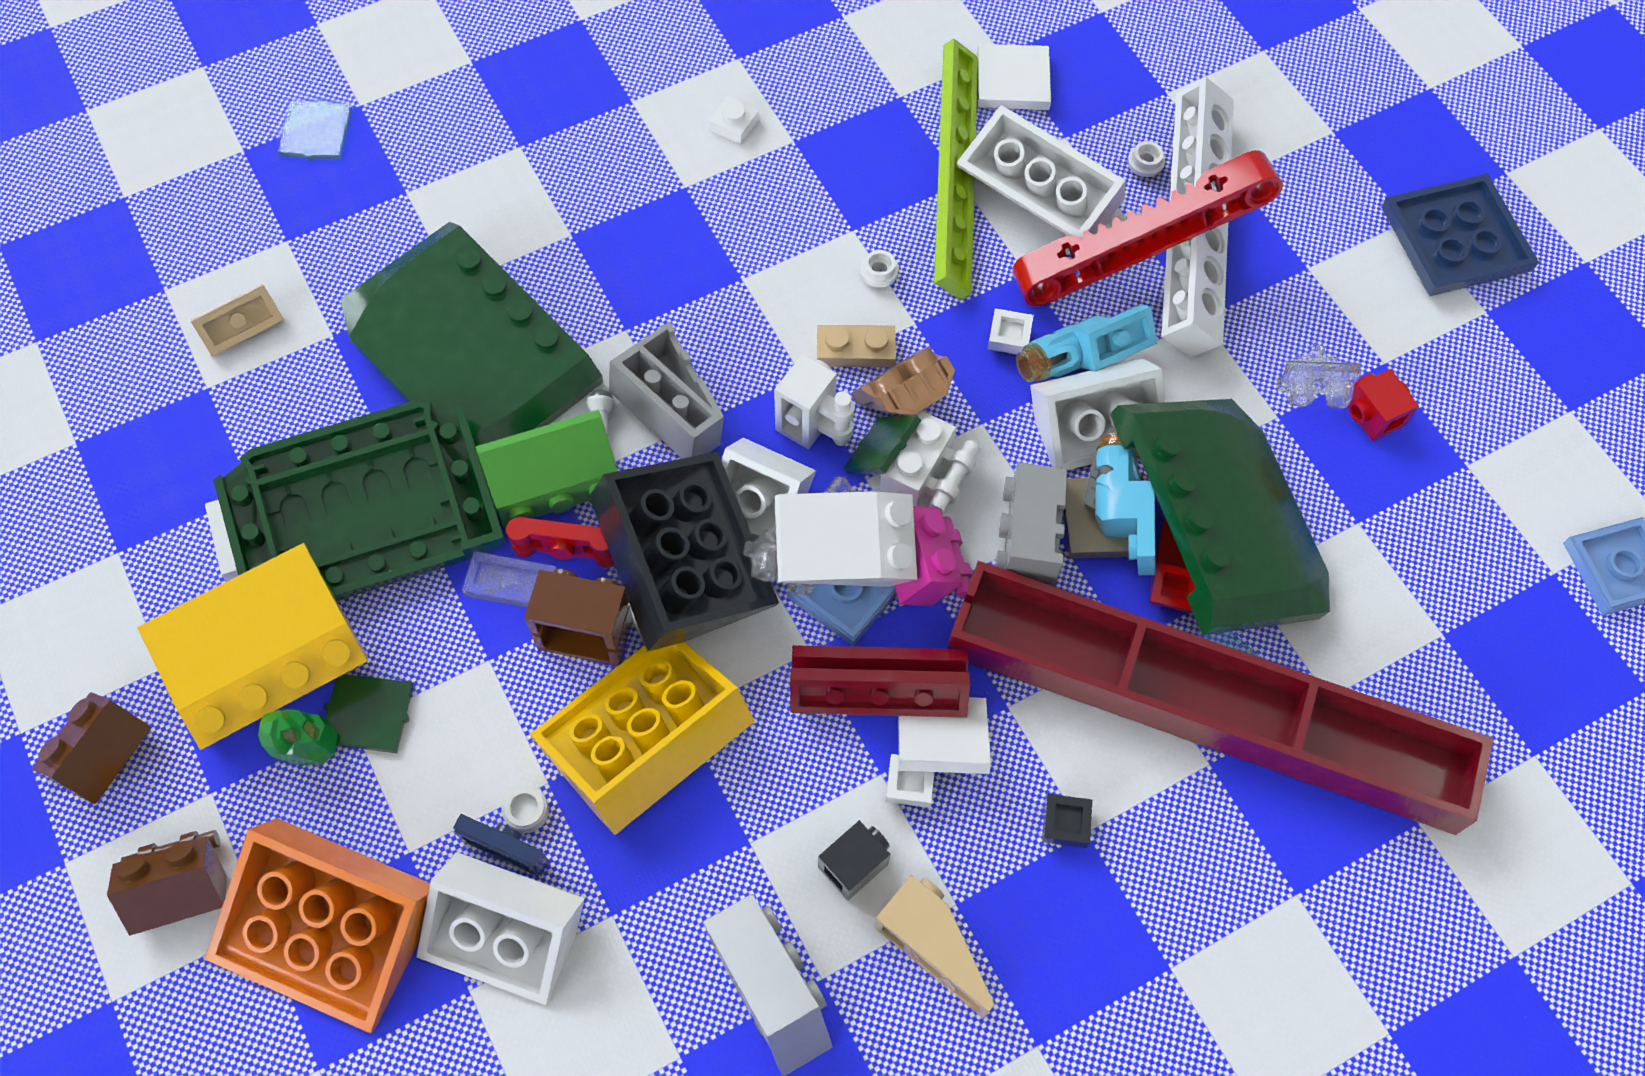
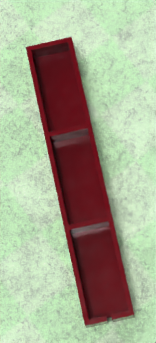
M978 560L947 649H967L969 663L1453 835L1459 834L1477 822L1493 738Z

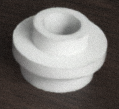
M1144 141L1130 151L1127 161L1129 168L1135 174L1142 177H1153L1163 170L1165 156L1158 144Z
M872 251L861 263V277L867 284L873 287L889 286L898 277V263L893 255L887 251Z

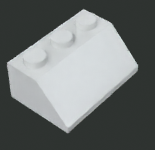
M1143 358L1104 367L1098 371L1082 372L1030 385L1035 423L1052 467L1067 470L1091 465L1093 457L1097 455V451L1101 447L1122 445L1110 413L1118 405L1165 402L1162 368Z
M456 852L431 879L417 958L547 1005L576 937L585 898Z

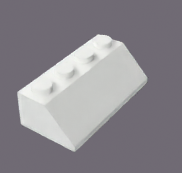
M1002 105L999 106L957 162V167L1068 236L1072 235L1083 238V232L1086 230L1093 235L1098 232V225L1102 223L1105 226L1125 200L1126 180Z

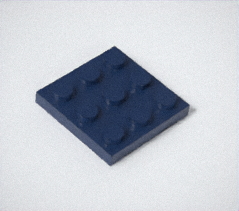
M1488 174L1386 197L1381 206L1429 297L1531 272L1539 263Z

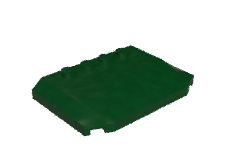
M450 221L340 299L349 339L359 353L406 402L421 400L429 401L434 406L454 408V405L463 406L475 446L549 425L603 383V376L590 356L460 225Z
M1232 398L1118 405L1110 413L1124 449H1131L1132 447L1137 449L1196 588L1187 596V599L1203 636L1318 620L1330 612L1329 572L1263 430Z
M414 400L251 448L239 458L241 463L224 477L220 474L213 480L238 576L304 543L336 601L488 554L506 543L463 406L454 405V408L434 406L429 401Z

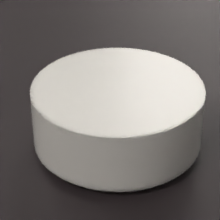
M521 785L513 788L506 794L502 802L501 811L509 827L519 833H531L538 830L546 822L549 814V805L544 794L538 788L530 785Z

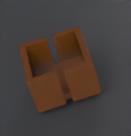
M539 569L524 616L537 650L612 666H618L622 663L634 621L624 586L609 578L600 577L595 581L579 578L575 573L565 569H555L553 572Z

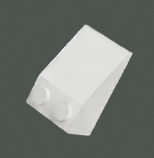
M844 492L778 494L775 496L779 583L890 587L917 580L912 494Z

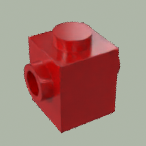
M1392 369L1376 376L1374 373H1369L1360 378L1353 385L1354 391L1345 404L1353 420L1362 426L1372 441L1406 426L1419 408L1418 403L1411 396L1407 385L1398 379Z

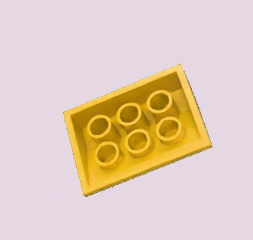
M304 543L137 627L179 715L200 750L368 661L364 648Z
M682 642L648 652L644 645L530 733V736L590 809L616 835L752 725L755 720L738 687L690 646Z

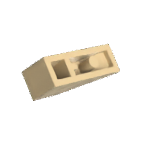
M910 875L875 919L874 928L984 1019L994 1006V1002L948 904L942 900L944 897L943 892L931 881L925 878L919 881Z

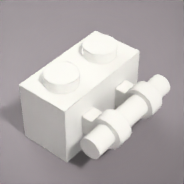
M801 354L774 389L775 430L808 450L821 433L832 438L833 442L838 446L846 445L853 434L852 419L854 417L855 405L848 392L841 391L836 394L837 373L833 372L823 361L812 360Z
M920 411L916 415L922 421L907 441V446L901 450L885 474H881L879 492L912 494L913 506H920L927 494L933 497L928 507L938 508L943 514L947 505L953 504L960 493L958 486L963 477L970 475L976 465L974 458L980 447L975 442L967 440L961 450H952L956 426L924 411ZM942 466L949 468L944 479H936Z

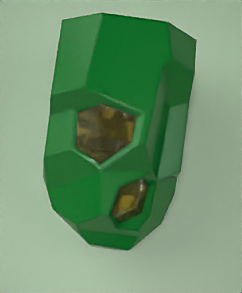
M286 709L265 714L260 722L258 737L262 747L271 757L291 764L309 766L323 765L335 754L338 733L330 721L319 715L308 714L300 710Z

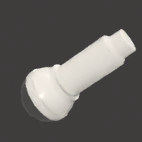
M598 389L589 395L587 406L590 412L600 411L608 436V417L615 406V400L610 392Z

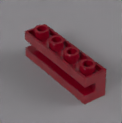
M792 645L790 713L967 717L970 691L969 672H967L968 650Z

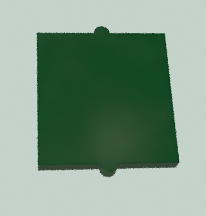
M917 415L878 417L864 439L858 443L857 449L843 469L848 474H885L901 450L907 446V441L922 420Z
M347 674L337 677L330 702L324 705V710L327 712L325 719L332 723L338 733L336 746L397 753L404 723L410 721L407 711L414 687L413 683Z

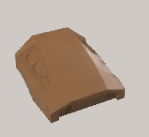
M928 347L914 353L856 389L851 395L855 402L861 406H869L878 411H886L888 413L916 415L947 395L955 369L947 356H939Z

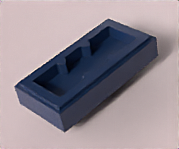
M460 814L453 826L454 832L463 843L537 877L543 875L549 863L542 850L520 841L522 835L504 824L497 823L494 829L466 815Z

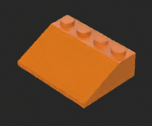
M273 819L247 831L205 960L368 1033H372L376 1029L420 941L430 883L281 819Z

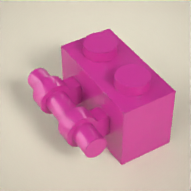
M913 506L917 580L894 585L900 605L933 606L954 590H956L959 598H965L973 573L970 564L964 562L960 549L963 541L959 530L954 529L950 517L942 516L940 509Z

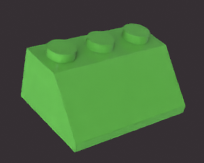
M599 410L476 446L503 527H506L510 520L517 517L534 519L551 512L563 513L573 508L574 505L590 501L589 495L603 474L618 471Z

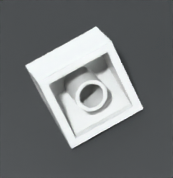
M742 438L725 448L721 461L750 532L765 537V552L774 556L777 553L775 496L778 494H807L816 470Z

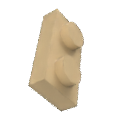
M260 284L191 319L190 322L213 357L283 321L284 318L265 286Z
M817 325V360L823 361L829 367H894L896 363L895 326Z

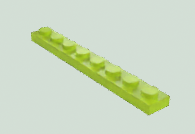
M953 38L943 45L934 283L958 299H962L972 294L975 177L957 167V162L976 138L978 56Z

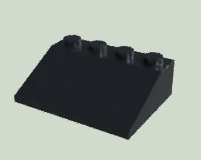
M718 452L603 474L589 495L622 586L626 588L629 604L647 652L689 641L779 604ZM751 565H752V567H753V569H754V571H753L752 574H751Z

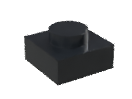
M1048 793L1044 806L1042 842L1087 848L1090 844L1093 800Z

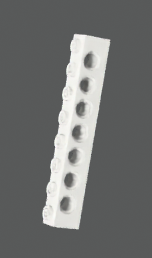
M1207 77L1176 93L1170 200L1171 191L1176 190L1182 195L1185 194L1186 184L1191 183L1196 187L1197 180L1203 173L1231 160L1234 99ZM1212 182V189L1216 190L1215 182ZM1222 204L1223 210L1226 209L1225 204ZM1228 222L1176 245L1166 252L1161 337L1191 358L1223 345Z

